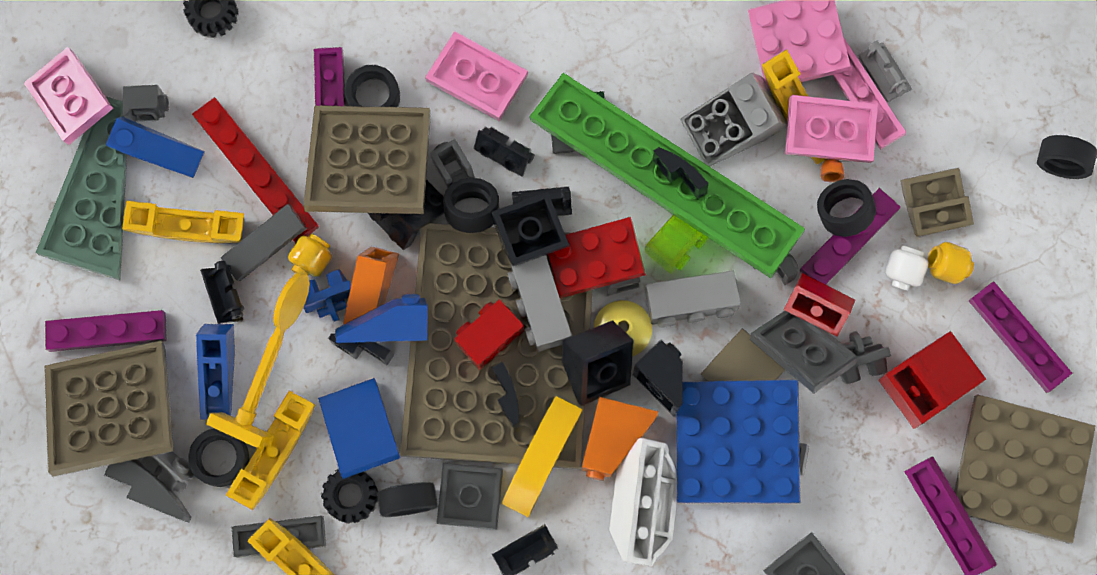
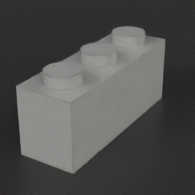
M546 255L514 267L511 265L512 272L507 273L512 290L518 289L521 298L516 300L520 317L526 316L529 327L525 328V333L529 345L535 344L537 352L563 345V340L572 337Z
M734 270L646 284L645 288L651 324H658L659 327L673 326L676 324V321L687 319L688 323L700 322L705 320V316L715 314L717 318L730 317L734 315V311H738L741 305Z

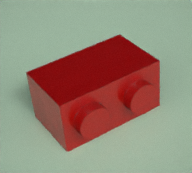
M802 273L783 310L838 337L851 313L855 299Z
M500 299L494 304L492 302L487 303L478 312L480 316L474 322L470 323L467 321L456 331L458 335L454 338L456 345L479 370L524 332V325Z

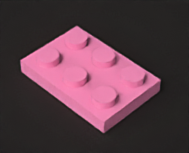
M454 31L425 78L426 82L500 122L527 78L528 71Z
M68 47L24 83L61 139L68 145L113 109L79 58Z
M791 95L789 97L785 154L865 163L873 162L878 104Z

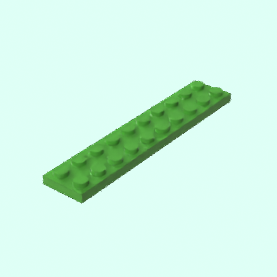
M564 72L529 116L530 121L769 278H772L805 231V228ZM658 147L665 149L693 166L708 182L707 194L697 200L680 177L670 183L653 161L654 150Z

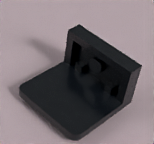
M426 179L424 214H368L388 234L392 241L402 250H405L412 245L422 227L444 214V196Z

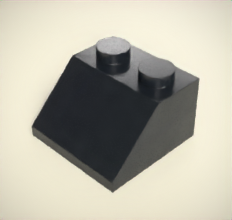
M548 192L492 211L493 224L502 247L513 267L569 247Z
M613 320L563 340L562 364L580 406L631 385L634 340Z
M660 340L635 364L632 375L675 417L683 404V361L679 358L682 354L672 343L669 342L666 345Z

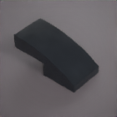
M658 147L654 150L653 161L670 183L680 177L697 200L707 194L708 182L693 166L665 149Z
M331 333L328 337L334 346L356 360L363 350L386 365L389 364L394 356L390 349L376 342L336 343L335 333Z
M502 361L492 367L494 375L506 395L498 399V404L515 430L520 426L519 406L512 379Z

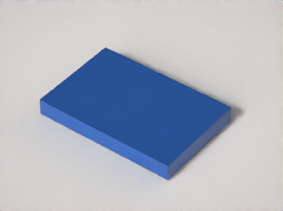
M375 378L318 398L339 472L343 479L401 458Z

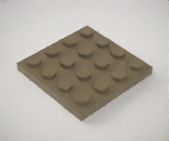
M314 106L303 203L305 212L424 214L431 117L430 108Z
M162 341L44 365L48 473L52 477L173 451L166 352Z
M978 394L975 395L954 489L968 516L1064 543H1073L1096 425Z

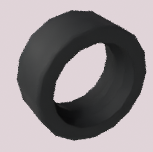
M365 65L356 69L348 77L345 84V98L349 106L362 107L356 99L357 88L367 80L379 79L387 84L389 88L388 100L379 107H398L400 103V89L394 75L387 68L379 65Z
M1068 135L1048 136L1042 140L1037 165L1045 172L1067 179L1087 178L1093 173L1097 149L1088 141Z
M469 177L452 183L446 189L443 198L446 221L452 228L466 233L482 232L492 227V211L499 209L497 189L490 182L480 178ZM466 198H479L488 204L487 208L475 213L460 211L454 205Z
M845 179L832 183L821 192L817 201V211L822 224L827 231L837 236L857 235L870 226L876 215V206L871 191L867 185L858 180ZM856 198L863 201L862 207L849 217L839 218L830 215V211L835 204L844 199Z
M215 428L206 430L198 435L191 444L188 454L189 467L195 477L205 484L216 487L232 485L240 470H244L250 460L248 447L245 442ZM217 440L229 442L236 450L237 458L235 465L229 472L223 475L210 474L202 465L201 457L203 450L208 444Z
M432 482L398 485L377 492L379 510L382 517L417 514L438 507L435 485Z

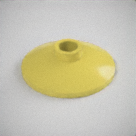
M619 300L607 304L599 311L594 321V328L612 320L616 324L621 322L628 324L629 329L625 332L634 340L632 357L638 355L647 347L652 336V324L649 315L640 305L627 300Z

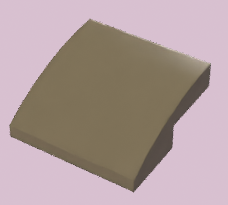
M959 168L900 180L908 215L916 237L974 225L969 196L964 195Z
M742 328L702 371L701 375L708 381L777 380L785 369L750 340V334Z

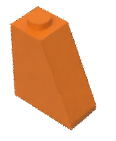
M371 246L358 255L343 324L385 304L399 253Z
M599 397L582 464V471L587 472L586 477L604 481V477L611 478L638 438H642L654 424L658 411Z

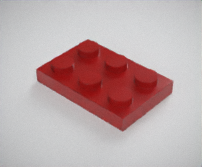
M631 217L566 234L569 247L548 254L560 298L646 275Z

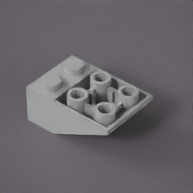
M754 73L748 74L680 118L703 162L709 167L765 141L787 127V120L764 79Z

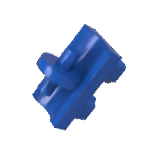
M340 269L326 275L330 285L327 289L320 291L316 280H309V293L303 307L306 313L317 310L319 318L331 315L334 322L340 320L337 312L346 309L347 305L344 299L349 298L351 289L350 280L347 281Z

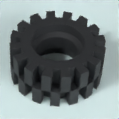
M184 0L183 2L185 7L183 11L186 19L194 31L200 32L202 36L207 37L209 33L211 38L216 37V32H219L221 36L225 35L223 29L227 28L230 31L233 28L231 22L235 24L237 22L235 15H238V9L235 0ZM216 1L221 4V11L215 17L205 18L201 15V8L206 3Z
M339 469L335 470L336 473L330 474L327 477L328 481L324 482L322 486L324 490L321 493V498L324 502L322 503L324 508L332 517L344 523H358L360 520L368 518L370 512H374L375 504L378 503V488L375 485V481L366 472L343 479ZM346 484H356L361 489L360 501L352 507L342 505L339 501L340 489Z

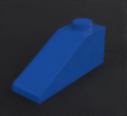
M125 117L116 118L106 146L127 155L194 178L205 152Z
M418 294L402 295V298L393 299L336 328V343L427 340L425 298H420Z
M204 324L196 333L200 420H208L210 413L224 412L231 416L235 359L234 324Z

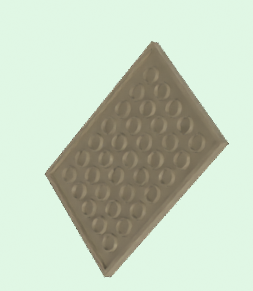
M429 223L421 228L415 294L420 295V298H425L427 303V340L410 341L400 456L520 465L555 396H558L582 408L583 411L554 467L581 469L585 405L580 406L563 367V345L537 352L535 344L529 345L525 333V328L529 327L526 316L520 317L516 300L521 298L518 289L512 290L507 273L512 272L511 263L494 227L477 233L461 232L452 228L449 224ZM547 254L546 257L553 276L549 255ZM593 290L560 298L572 336L590 330ZM500 299L524 325V332L479 370L456 345L454 340L458 336L456 331L467 321L470 323L474 322L480 316L478 312L487 303L492 302L494 304ZM502 361L512 379L519 406L520 426L515 430L498 404V399L506 395L494 375L492 367Z

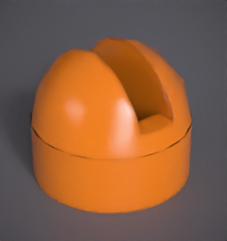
M826 159L822 163L820 171L823 181L836 182L844 178V167L841 161Z

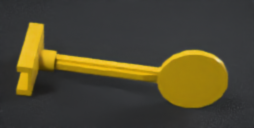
M301 272L294 274L287 281L277 299L273 315L275 331L268 341L242 407H239L236 417H232L224 412L210 413L206 425L256 448H261L262 445L266 447L271 446L274 435L254 427L252 424L257 414L255 410L281 348L286 329L295 323L306 303L310 287L309 277Z

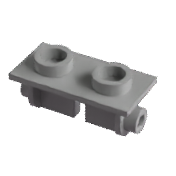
M874 41L868 46V50L858 55L887 103L912 90L883 42Z
M173 451L137 459L151 473H156L159 467H161L163 470L157 478L172 492H182L187 486L185 481L195 477L189 467V462L178 457Z

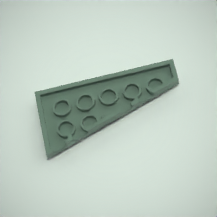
M106 97L113 109L83 133L35 253L39 256L121 280L122 226L124 219L127 154L106 146L116 118L123 117V101Z

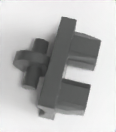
M857 331L851 332L849 334L850 342L843 345L858 357L856 365L840 375L842 381L850 384L861 380L858 366L866 363L869 375L871 376L887 373L886 358L891 356L889 347L884 348L880 343L869 346L873 344L870 336L861 338Z

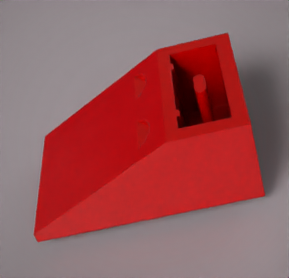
M949 331L886 373L878 381L912 428L915 429L984 382L986 378L953 333Z

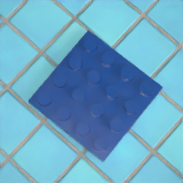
M798 380L683 382V404L677 413V503H800Z

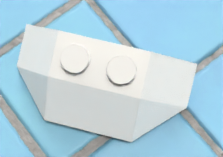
M638 438L617 469L609 530L623 562L653 566L656 558L663 553L673 539L677 505V471L668 454L669 449L666 443Z

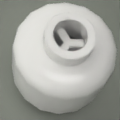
M902 245L901 250L895 249L891 253L885 274L893 280L892 286L909 291L910 286L919 287L922 284L929 265L928 260L924 258V252Z

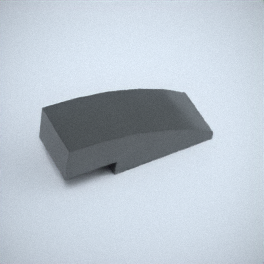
M132 460L108 465L105 476L131 486L126 498L179 520L190 522L191 516L183 503L155 474Z

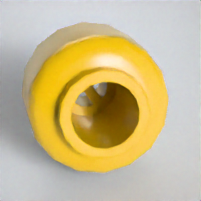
M310 234L309 237L301 236L288 254V260L293 264L291 270L294 273L301 272L307 276H320L332 258V254L328 250L330 245L314 234Z
M943 242L933 247L927 258L931 275L934 278L951 284L962 282L972 274L974 269V262L972 261L970 251L967 248L950 242Z

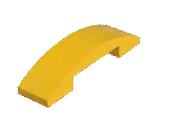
M786 49L761 65L774 99L788 121L789 97L791 95L808 96L798 78L801 74ZM811 157L816 164L826 160V158Z
M126 201L122 229L132 233L173 240L205 243H239L242 237L245 214L219 210L210 213L158 207L153 203Z
M290 390L288 391L274 414L275 420L267 431L274 435L271 446L266 447L262 445L261 448L256 449L245 469L240 470L226 493L227 497L252 511L254 510L294 450L313 413L315 404Z
M555 396L502 501L503 505L526 517L530 516L568 437L583 411L582 408Z
M271 518L247 540L268 562L273 560L287 575H334L301 541Z

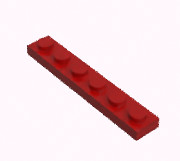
M215 97L192 113L197 122L272 215L276 214L287 204L294 208L307 227L305 231L293 239L295 243L301 236H309L319 228L316 221L308 212H305L303 205Z

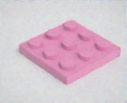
M782 0L748 10L760 65L787 49L801 74L798 76L801 83L851 70L835 0ZM761 65V70H762V74H763L764 81H765L767 87L769 88V85H768V83H767V80H766V78H765V75H764V72H763V69H762V65Z

